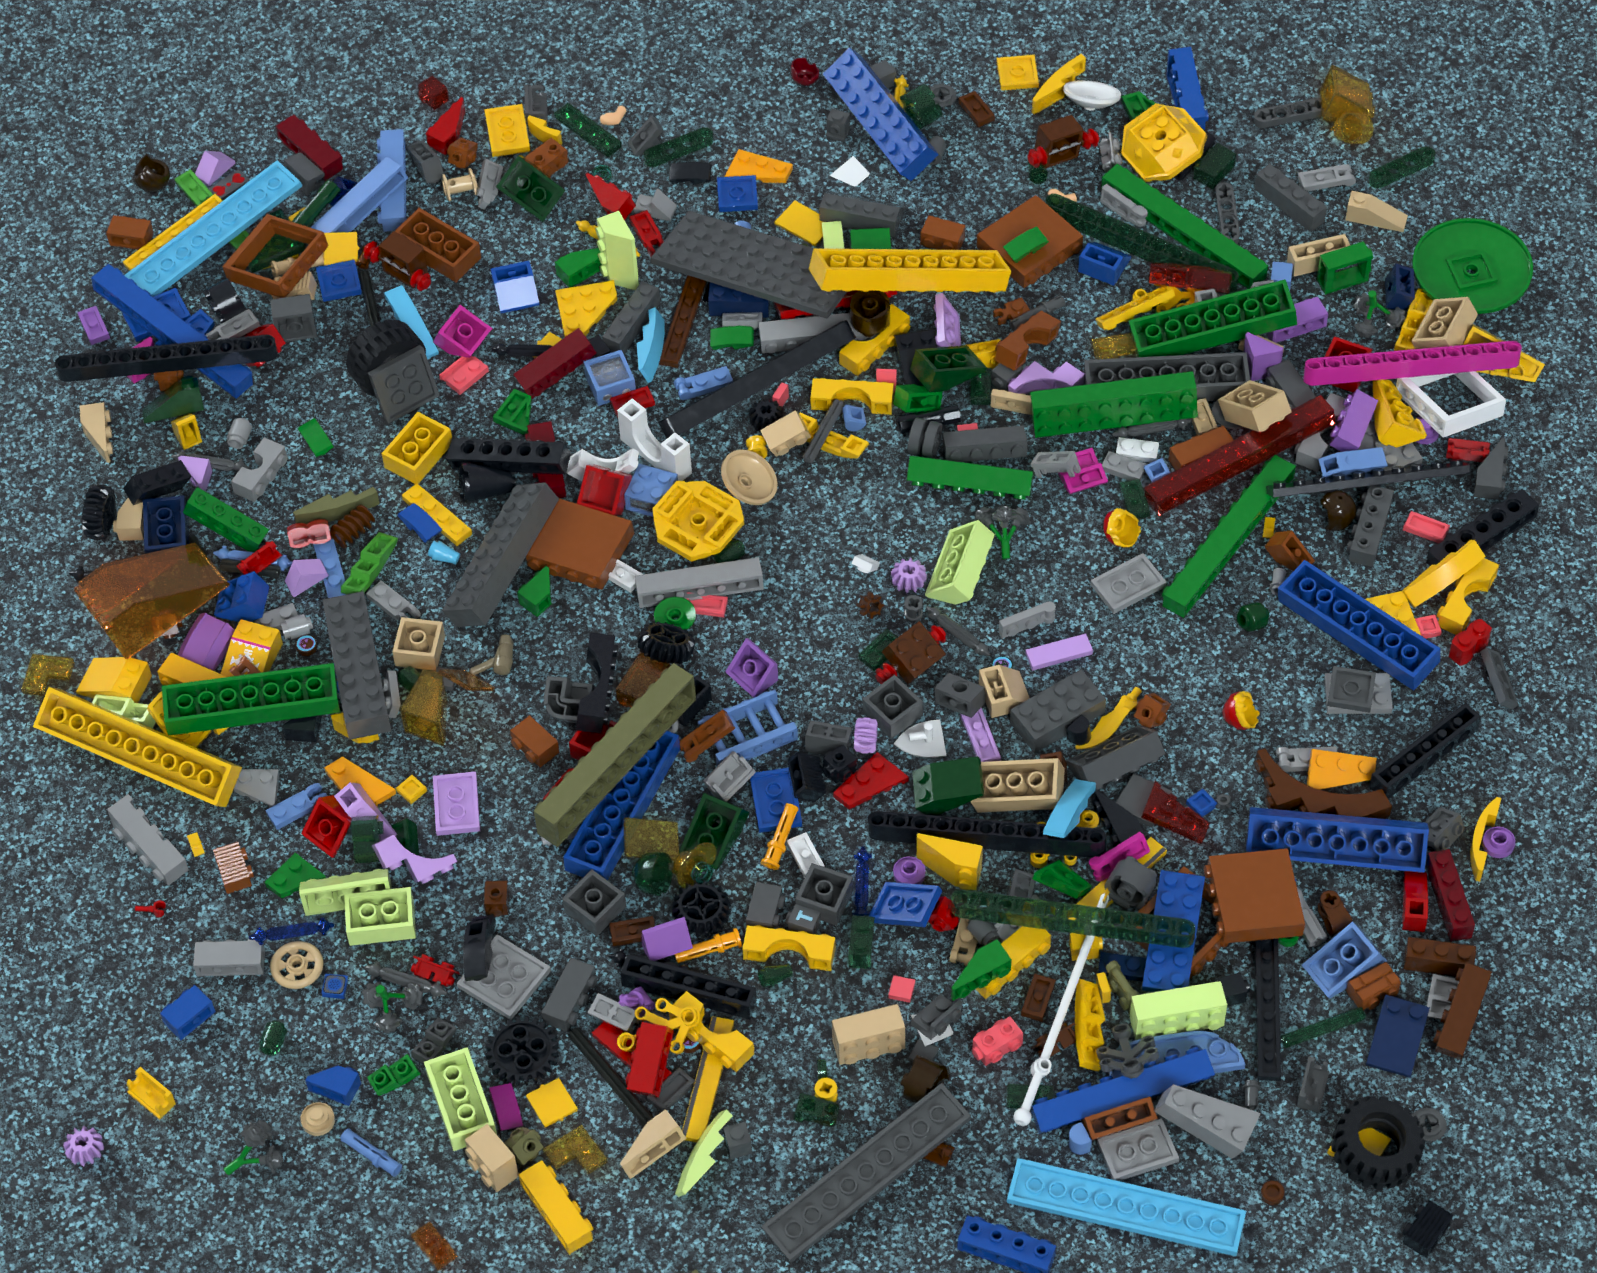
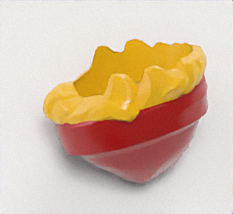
M1121 508L1110 511L1105 516L1103 525L1107 540L1118 547H1132L1141 533V527L1138 525L1139 520L1135 515Z
M1250 692L1232 693L1222 709L1225 722L1238 730L1254 729L1258 723L1257 717L1260 715V712L1255 710Z

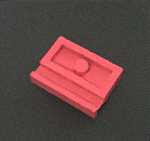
M461 356L440 373L439 377L441 381H445L446 385L461 395L488 373L489 368L475 356L470 358Z

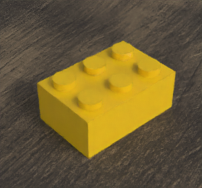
M417 412L382 452L384 468L414 484H419L449 449L452 440L451 428Z

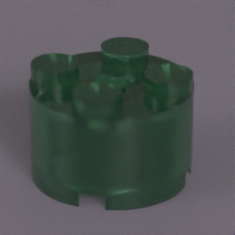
M926 84L919 85L900 96V100L905 106L903 108L904 111L912 118L919 130L942 117L940 104L935 103V95Z

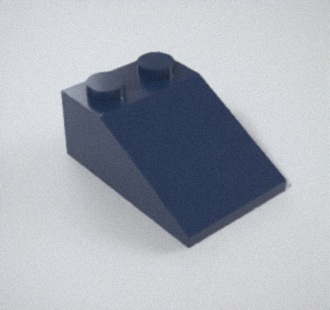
M1385 995L1366 1065L1411 1078L1430 1007Z

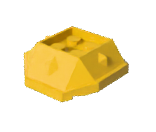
M1155 103L1124 126L1121 155L1145 182L1170 180L1202 157L1207 135L1184 108Z
M676 481L652 508L657 542L691 562L721 553L744 525L740 501L706 481Z

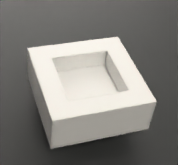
M860 554L854 556L852 564L858 566L857 569L859 571L869 573L877 570L880 562Z

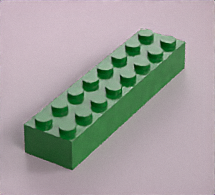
M1286 279L1132 319L1129 320V325L1138 357L1178 356L1245 339L1247 332L1253 335H1260L1297 325V316Z
M1193 371L1030 392L1035 438L1198 417L1197 387Z
M334 663L162 686L164 723L168 736L340 713Z

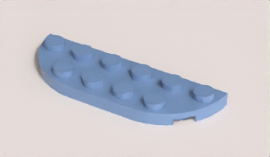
M1188 1031L1153 1036L1156 1044L1155 1047L1159 1053V1058L1155 1060L1156 1064L1165 1062L1164 1058L1177 1054L1178 1058L1187 1055V1050L1199 1047L1200 1050H1207L1214 1073L1245 1069V1062L1239 1050L1232 1043H1228L1220 1038L1218 1034L1208 1031ZM1141 1039L1131 1042V1049H1133L1141 1041ZM1145 1049L1136 1058L1142 1056ZM1119 1059L1113 1060V1061H1117V1062H1123V1060H1119ZM1115 1069L1109 1073V1076L1112 1075L1113 1079L1122 1076L1121 1071Z

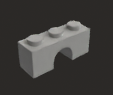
M265 437L253 451L255 462L260 467L254 470L241 467L231 480L234 494L253 502L263 495L269 482L275 479L276 473L286 464L288 458L285 446Z

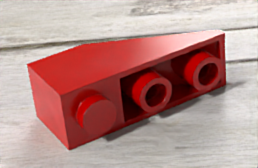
M461 97L457 102L453 103L450 109L441 115L439 120L429 127L426 132L427 144L444 155H447L449 145L459 139L465 115L464 98Z
M586 174L606 214L619 211L625 220L636 207L632 200L633 196L626 190H619L611 182L609 184L604 182L598 175Z
M1404 871L1402 930L1425 932L1428 920L1427 873Z

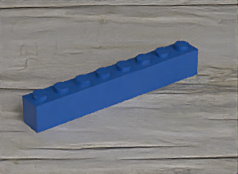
M1199 1047L1187 1050V1055L1179 1058L1177 1054L1164 1058L1165 1062L1156 1064V1061L1144 1064V1071L1137 1078H1128L1122 1075L1113 1079L1111 1075L1099 1079L1100 1083L1093 1086L1091 1082L1078 1086V1091L1072 1093L1069 1090L1061 1091L1056 1094L1057 1098L1048 1100L1047 1097L1034 1101L1035 1105L1031 1106V1112L1038 1133L1040 1135L1082 1121L1085 1117L1146 1097L1152 1098L1161 1095L1173 1084L1185 1087L1210 1079L1215 1073L1207 1050H1200Z

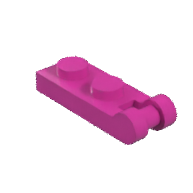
M1138 832L1103 855L1091 858L1089 865L1094 870L1095 880L1099 882L1109 878L1120 860H1125L1128 856L1138 860L1148 854L1150 849L1145 836Z

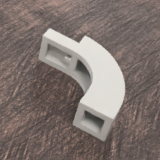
M632 448L617 458L604 459L581 449L570 456L567 474L583 481L586 465L595 464L609 468L611 471L616 470L631 475V472L638 466L639 451Z

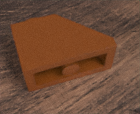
M1292 530L1275 532L1264 546L1277 563L1292 571L1304 560L1310 564H1313L1315 561Z

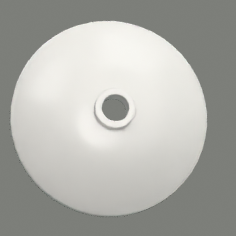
M1071 81L1064 85L1063 90L1069 99L1083 106L1084 109L1091 111L1113 105L1121 98V92L1115 87L1094 81Z

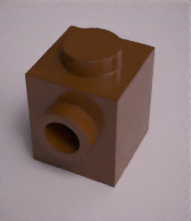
M485 881L484 906L486 915L494 914L495 917L508 915L509 888L507 881Z

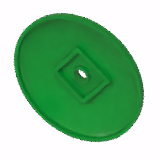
M1461 218L1438 224L1421 237L1413 253L1412 269H1414V277L1419 287L1432 300L1469 297L1478 314H1486L1511 306L1525 294L1533 276V261L1527 246L1509 229L1483 219ZM1467 270H1472L1476 273L1470 274Z

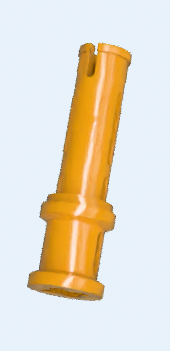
M789 803L785 804L774 837L767 843L766 855L761 859L760 863L763 866L779 870V861L782 853L786 851L785 842L798 811L797 806Z
M734 928L732 932L722 935L715 934L713 939L693 944L692 949L674 955L677 964L713 952L724 953L726 949L736 946L740 948L742 947V942L737 928Z

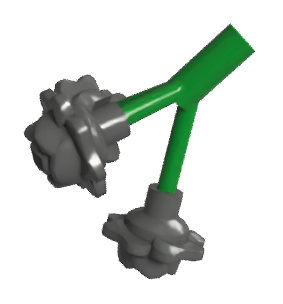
M1374 290L1369 291L1368 295L1362 293L1361 296H1356V302L1353 307L1357 309L1356 313L1358 315L1362 314L1365 316L1363 322L1354 324L1359 336L1370 338L1371 335L1378 333L1376 326L1372 324L1373 319L1371 318L1372 314L1375 313L1376 307L1385 313L1386 327H1390L1393 330L1395 327L1403 325L1405 310H1401L1400 307H1396L1395 310H1387L1377 302Z
M1000 506L997 510L991 507H981L980 510L975 512V521L979 520L987 528H991L1001 542L1002 559H1010L1009 541L1020 525L1027 526L1031 524L1029 513L1020 507L1012 509L1009 506ZM992 519H997L1000 522V527L1003 529V537L995 528ZM1012 520V528L1007 536V527H1009V521Z
M380 982L375 984L368 983L366 985L367 989L362 990L364 1004H369L371 1009L375 1007L384 1008L382 1016L376 1018L374 1025L385 1033L395 1031L402 1022V1018L398 1017L395 1013L391 1014V1010L388 1009L387 1001L389 997L401 998L402 1002H405V1008H411L412 1010H416L417 1006H420L423 1001V992L420 990V985H414L413 983H409L408 987H404L401 993L387 992V987L381 985Z
M259 1119L256 1123L250 1122L249 1125H244L241 1136L244 1137L246 1146L240 1156L224 1168L227 1175H231L243 1164L259 1163L260 1165H267L271 1169L272 1174L277 1172V1168L282 1167L284 1160L282 1152L275 1150L274 1145L269 1148L265 1156L253 1159L245 1158L253 1146H264L266 1139H273L270 1133L272 1127L267 1122Z

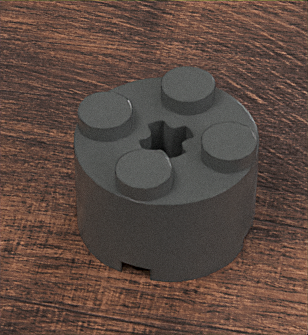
M1128 856L1125 860H1120L1116 864L1104 887L1105 890L1108 888L1110 892L1109 897L1118 905L1128 909L1131 906H1137L1136 909H1141L1156 886L1157 873L1153 869L1139 863L1134 857Z

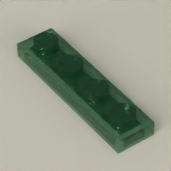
M570 103L565 104L554 113L558 121L605 156L610 157L622 147L620 140Z

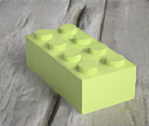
M1221 981L1132 996L1129 1018L1135 1040L1141 1039L1144 1036L1219 1029L1225 1024L1227 1002Z
M468 1047L425 1061L426 1073L453 1151L465 1148V1139L486 1124L497 1134L495 1123Z

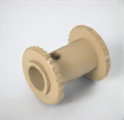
M471 168L468 169L469 175L446 179L445 174L442 175V186L448 201H451L452 194L473 190L474 195H477V181Z

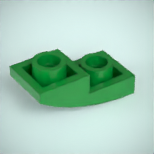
M1036 226L1017 236L1003 246V248L1013 261L1017 263L1030 252L1033 254L1049 241Z
M729 326L711 329L710 347L713 350L732 346L737 350L754 346V328L751 326Z
M315 418L297 428L316 458L334 448Z
M406 1054L389 1067L386 1064L367 1078L377 1095L380 1096L408 1083L421 1073L411 1056Z

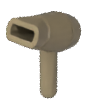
M501 635L495 657L470 668V675L475 676L492 667L496 674L508 675L513 664L514 642L510 635Z

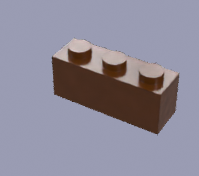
M1408 937L1403 970L1456 977L1459 967L1464 969L1466 962L1475 965L1476 946Z

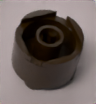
M860 290L856 292L850 302V322L852 327L865 337H872L874 334L884 331L890 325V302L888 296L881 291L863 292Z
M917 1055L913 1060L909 1074L905 1073L901 1080V1086L904 1087L903 1097L917 1103L939 1084H944L945 1079L949 1080L950 1069L926 1057Z

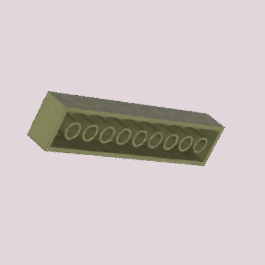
M673 663L661 673L660 678L655 683L649 685L646 693L641 698L639 697L635 700L632 708L620 716L615 726L610 727L606 731L605 736L592 746L591 751L586 756L580 758L577 766L565 774L563 781L550 790L547 798L536 805L534 816L538 835L557 848L696 700L694 676Z

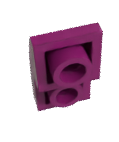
M512 1084L490 1087V1098L493 1111L495 1110L499 1131L523 1127Z

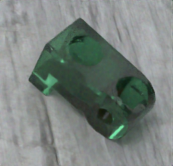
M800 1092L794 1121L803 1123V1120L833 1127L837 1123L840 1106L835 1102Z

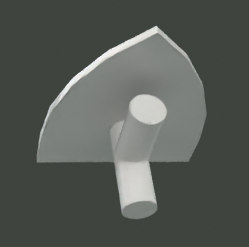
M940 719L921 722L908 728L894 743L902 751L913 756L923 758L947 756Z

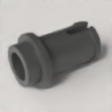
M1247 1080L1242 1086L1243 1091H1245L1244 1108L1256 1111L1259 1109L1258 1091L1261 1090L1258 1081Z

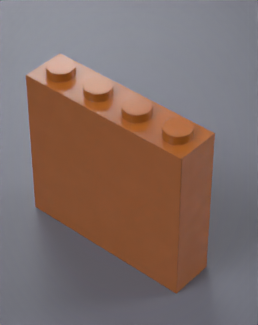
M1035 195L978 233L977 248L979 250H997L1011 270L1010 277L1021 287L1025 288L1030 284H1034L1044 274L1050 273L1059 264H1063L1072 255L1079 253L1083 248V235ZM1037 226L1049 242L1034 254L1030 252L1019 262L1015 263L1003 246L1022 233Z
M559 498L526 555L527 565L533 570H542L547 566L552 576H560L571 582H579L590 588L602 590L609 579V573H612L616 566L617 559L620 560L634 535L632 521Z
M1288 848L1209 856L1207 865H1204L1205 878H1209L1210 881L1208 892L1209 896L1214 899L1212 910L1213 915L1218 918L1216 923L1217 934L1222 936L1223 944L1303 936L1305 920Z

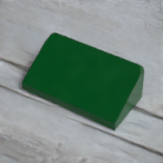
M406 818L391 825L397 833L396 838L400 844L411 853L419 856L416 823Z

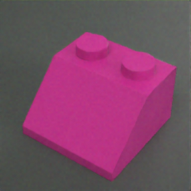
M459 305L437 333L433 343L448 354L470 358L492 330V327Z

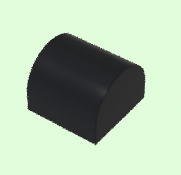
M1083 715L1079 716L1067 728L1069 741L1073 744L1080 746L1090 741L1089 721Z

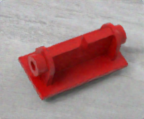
M1448 438L1446 458L1483 462L1489 455L1490 442Z
M267 541L264 546L245 560H241V563L236 565V567L244 575L254 571L258 574L282 555L276 549L277 546L273 541Z
M424 954L421 955V958L413 956V958L418 960L417 964L413 963L411 967V972H414L416 976L429 980L433 972L435 974L432 981L436 983L440 981L442 985L448 987L449 985L453 986L455 982L453 974H460L453 970L455 966L443 961L441 965L433 963L435 958Z

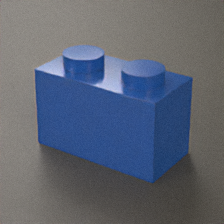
M194 985L190 989L185 990L173 1003L166 1005L160 1015L163 1023L182 1040L213 1015L215 1009L212 1001Z

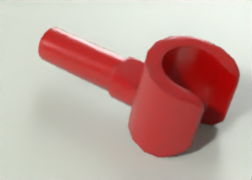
M158 900L153 906H135V911L153 912L159 918L164 915V910H158V908H166V903Z

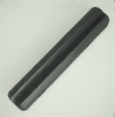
M221 559L220 570L242 573L236 567L241 562L238 560ZM269 565L259 572L258 575L279 578L281 568L277 565Z

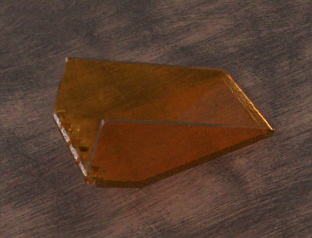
M191 543L104 563L80 580L74 592L100 626L106 629V634L124 658L129 659L230 584L196 543Z

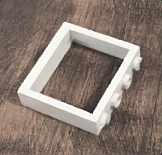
M1475 371L1397 378L1396 388L1403 396L1402 399L1443 438L1504 415L1506 399ZM1454 374L1484 403L1448 415L1419 387Z

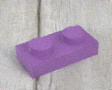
M96 306L77 312L91 345L110 339Z

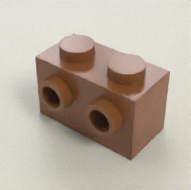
M553 138L547 140L525 157L549 177L569 163L567 149Z

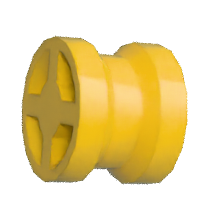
M754 435L746 440V447L749 451L755 452L763 458L768 455L767 448L765 447L766 441L763 436Z
M821 1078L818 1080L814 1088L817 1103L821 1106L833 1105L838 1097L837 1084L831 1078Z

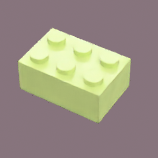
M411 887L344 894L346 934L350 946L416 938L414 899Z

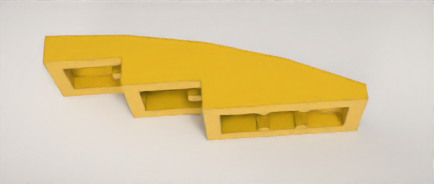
M1080 54L1073 58L1042 85L1032 100V113L1034 115L1065 97L1064 85L1075 81V77L1085 71L1086 57Z
M1421 288L1417 289L1415 298L1408 309L1407 317L1402 325L1394 351L1415 349L1411 341L1433 302Z
M1469 540L1457 552H1451L1437 565H1431L1402 591L1412 607H1416L1452 584L1486 556L1475 540Z
M1079 979L1077 983L1075 997V1035L1080 1067L1098 1072L1101 1070L1096 1050L1104 1044L1100 1025L1106 1019L1098 984Z

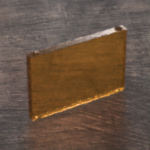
M440 669L438 672L468 691H493L495 688L466 670Z

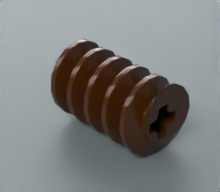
M358 505L356 510L350 511V515H345L337 524L332 525L330 534L338 545L346 549L345 541L352 544L351 536L358 539V531L361 534H365L364 526L367 529H371L370 522L375 523V519L365 506Z

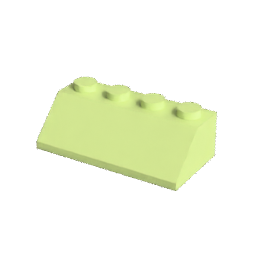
M619 211L597 218L598 227L595 230L599 238L597 245L600 250L598 257L602 264L600 266L602 276L607 277L608 281L614 280L617 286L636 290L639 286L634 236Z
M979 520L950 529L925 596L955 605L969 601L973 597V591L980 578L979 575L986 562L988 551L992 547L995 534Z
M375 869L371 872H355L345 876H331L325 879H310L306 882H300L299 894L305 916L345 910L344 894L392 889L388 869Z

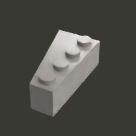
M1174 1084L1162 1093L1154 1110L1157 1114L1231 1159L1244 1151L1261 1114Z

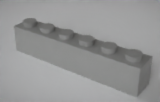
M850 313L833 314L828 318L814 316L758 322L762 353L789 351L845 320L848 321L856 336L853 340H872L880 333L874 334L872 337H865L852 327Z
M759 557L635 576L639 608L657 606L661 601L670 597H681L691 601L703 599L701 596L707 595L724 596L764 590Z

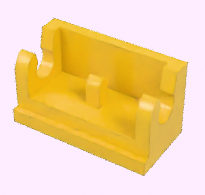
M139 1067L136 1070V1079L133 1082L130 1079L127 1080V1087L129 1089L127 1092L160 1120L176 1105L173 1094L144 1069Z

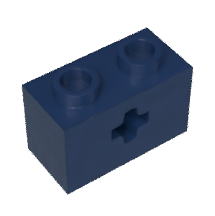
M1395 264L1385 278L1386 308L1395 310L1396 307H1400L1401 310H1407L1415 298L1414 269Z

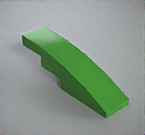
M379 532L361 551L360 560L351 568V576L341 585V593L352 594L362 591L365 593L387 562L398 542V538Z

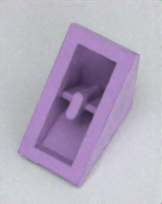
M204 151L195 175L204 184L210 186L235 164V161L222 152Z
M188 456L178 457V461L182 460L191 475L189 481L195 489L198 487L206 492L212 474L209 459Z
M320 559L293 560L285 583L292 596L296 597L329 576Z

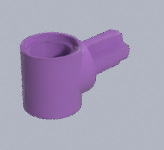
M637 987L629 994H621L619 996V1004L621 1006H627L633 1010L643 1006L649 1011L655 1008V1003L642 987ZM642 1010L640 1012V1017L645 1016V1010Z

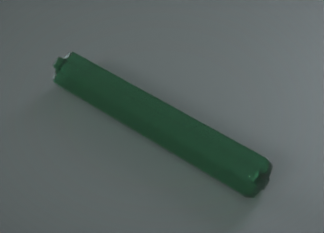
M1358 1007L1281 1036L1280 1040L1283 1047L1288 1048L1362 1021L1366 1015L1363 1008Z

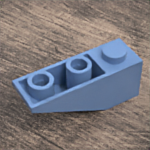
M1382 447L1337 452L1318 459L1325 478H1332L1333 474H1345V476L1352 475V472L1355 471L1369 473L1373 469L1388 467Z

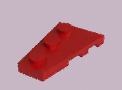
M877 752L833 792V797L847 809H852L871 800L872 796L878 793L888 792L897 784L909 782V776Z

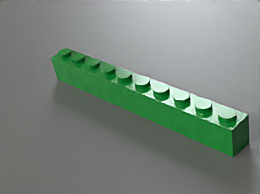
M1116 164L1102 176L1101 190L1104 185L1108 184L1137 206H1143L1148 212L1145 218L1148 222L1245 288L1250 289L1253 283L1264 281L1267 278L1268 265L1263 260L1258 259L1248 250L1237 245L1232 239H1228L1217 229L1212 228L1202 219L1191 214L1186 208L1181 207L1171 198L1160 193L1158 189L1145 183L1143 179L1138 178L1128 169Z
M1274 455L1270 461L1267 460L1264 463L1261 473L1253 477L1249 488H1244L1240 499L1232 503L1229 513L1221 517L1218 527L1215 530L1212 529L1207 536L1206 542L1198 546L1195 556L1187 560L1183 571L1178 572L1171 586H1167L1162 593V607L1182 618L1188 614L1279 498L1268 495L1266 486L1273 485L1275 481L1291 483L1295 477L1296 466L1277 455Z

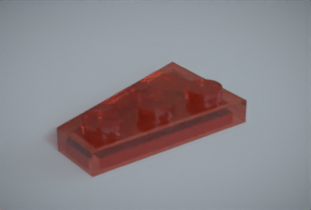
M1155 781L1141 818L1202 844L1210 823L1190 807L1181 805L1176 801V796L1172 793L1167 794L1161 789L1162 785Z

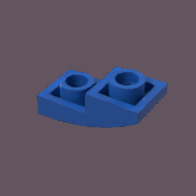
M415 503L397 515L410 531L413 529L424 543L442 531V528Z

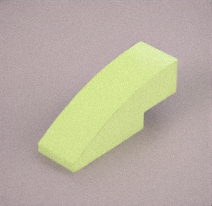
M96 694L92 703L152 729L156 723L147 710L149 704L134 703L132 698Z

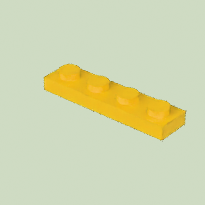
M1164 285L1096 318L1097 325L1103 330L1114 329L1117 324L1132 320L1139 313L1149 312L1152 310V307L1169 302L1170 298L1175 296L1174 291L1169 286Z
M418 483L402 494L403 501L409 506L415 503L422 508L442 528L441 533L456 546L472 535V529Z

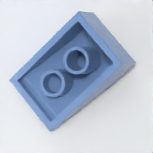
M1352 921L1304 962L1302 966L1330 999L1344 991L1349 981L1388 960L1364 931Z

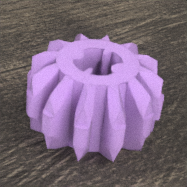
M902 558L901 563L895 562L894 569L891 571L893 586H897L898 591L905 589L906 593L909 590L916 593L917 588H923L924 582L927 579L926 569L919 560L913 562L912 558L909 561H905Z
M864 717L856 720L854 749L856 752H861L862 754L875 752L878 734L876 719Z
M83 1126L81 1131L74 1128V1135L67 1134L68 1141L64 1142L65 1154L67 1158L71 1159L72 1163L77 1164L80 1162L84 1167L86 1161L93 1164L94 1157L101 1158L100 1151L104 1150L103 1139L94 1128L88 1130L87 1127Z

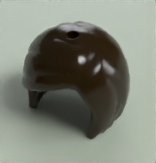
M146 153L136 166L133 182L137 187L146 192H157L168 184L170 170L166 163L153 159Z
M1333 490L1326 493L1320 499L1322 508L1328 511L1326 530L1340 531L1352 523L1356 515V505L1349 494L1342 490Z

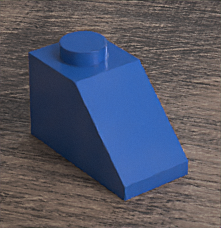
M339 1065L307 1076L305 1080L308 1091L347 1106L350 1105L361 1085L359 1073L351 1067L344 1068Z

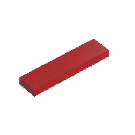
M603 1022L592 1032V1036L631 1069V1054L633 1051L625 1052L617 1044L618 1037L625 1032L609 1023ZM631 1039L626 1042V1046L629 1047L632 1044ZM667 1068L665 1069L663 1081L672 1074Z

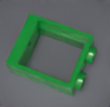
M1363 241L1321 254L1317 282L1324 294L1326 295L1367 282L1371 272L1372 250ZM1358 263V265L1355 267L1348 268L1335 273V270Z

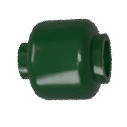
M1254 602L1244 605L1239 609L1237 622L1245 631L1259 630L1265 628L1268 624L1269 611L1262 603Z

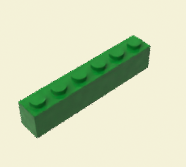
M910 456L907 480L912 481L911 485L924 486V483H932V488L944 489V485L952 486L954 491L964 492L965 488L973 489L972 493L985 494L986 490L993 491V496L1005 497V493L1014 494L1013 498L1026 500V496H1031L1034 471Z

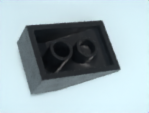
M934 329L894 336L895 354L904 385L924 386L910 368L916 349L938 348Z

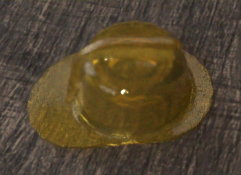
M1346 112L1335 120L1330 130L1334 131L1335 137L1340 141L1350 144H1362L1371 139L1374 127L1372 120L1366 114Z
M710 842L702 843L693 850L681 852L675 858L672 873L677 876L678 884L682 888L686 889L687 883L691 886L694 885L695 880L692 878V871L697 864L706 863L708 868L711 866L717 854L714 844ZM699 865L696 868V877H701L704 874L705 866Z

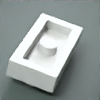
M1118 437L1116 453L1137 461L1151 463L1157 460L1159 442Z
M617 559L616 566L613 572L609 573L608 580L631 593L636 588L635 576L643 574Z
M806 832L786 840L787 847L804 878L811 863L825 867Z

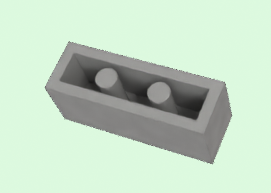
M205 940L203 942H195L193 967L197 977L264 975L265 949L262 940H225L221 942Z

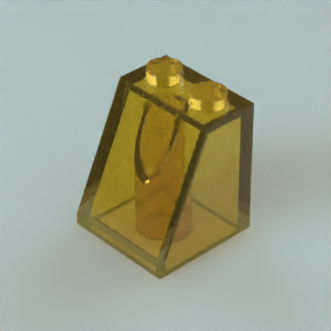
M1331 65L1319 90L1323 120L1368 125L1370 119L1375 114V107L1372 106L1373 93L1370 92L1369 83L1335 65Z
M423 669L400 708L404 729L409 734L444 746L446 738L447 696L443 676L436 671Z

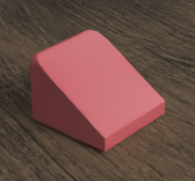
M876 369V382L894 383L895 393L897 369Z

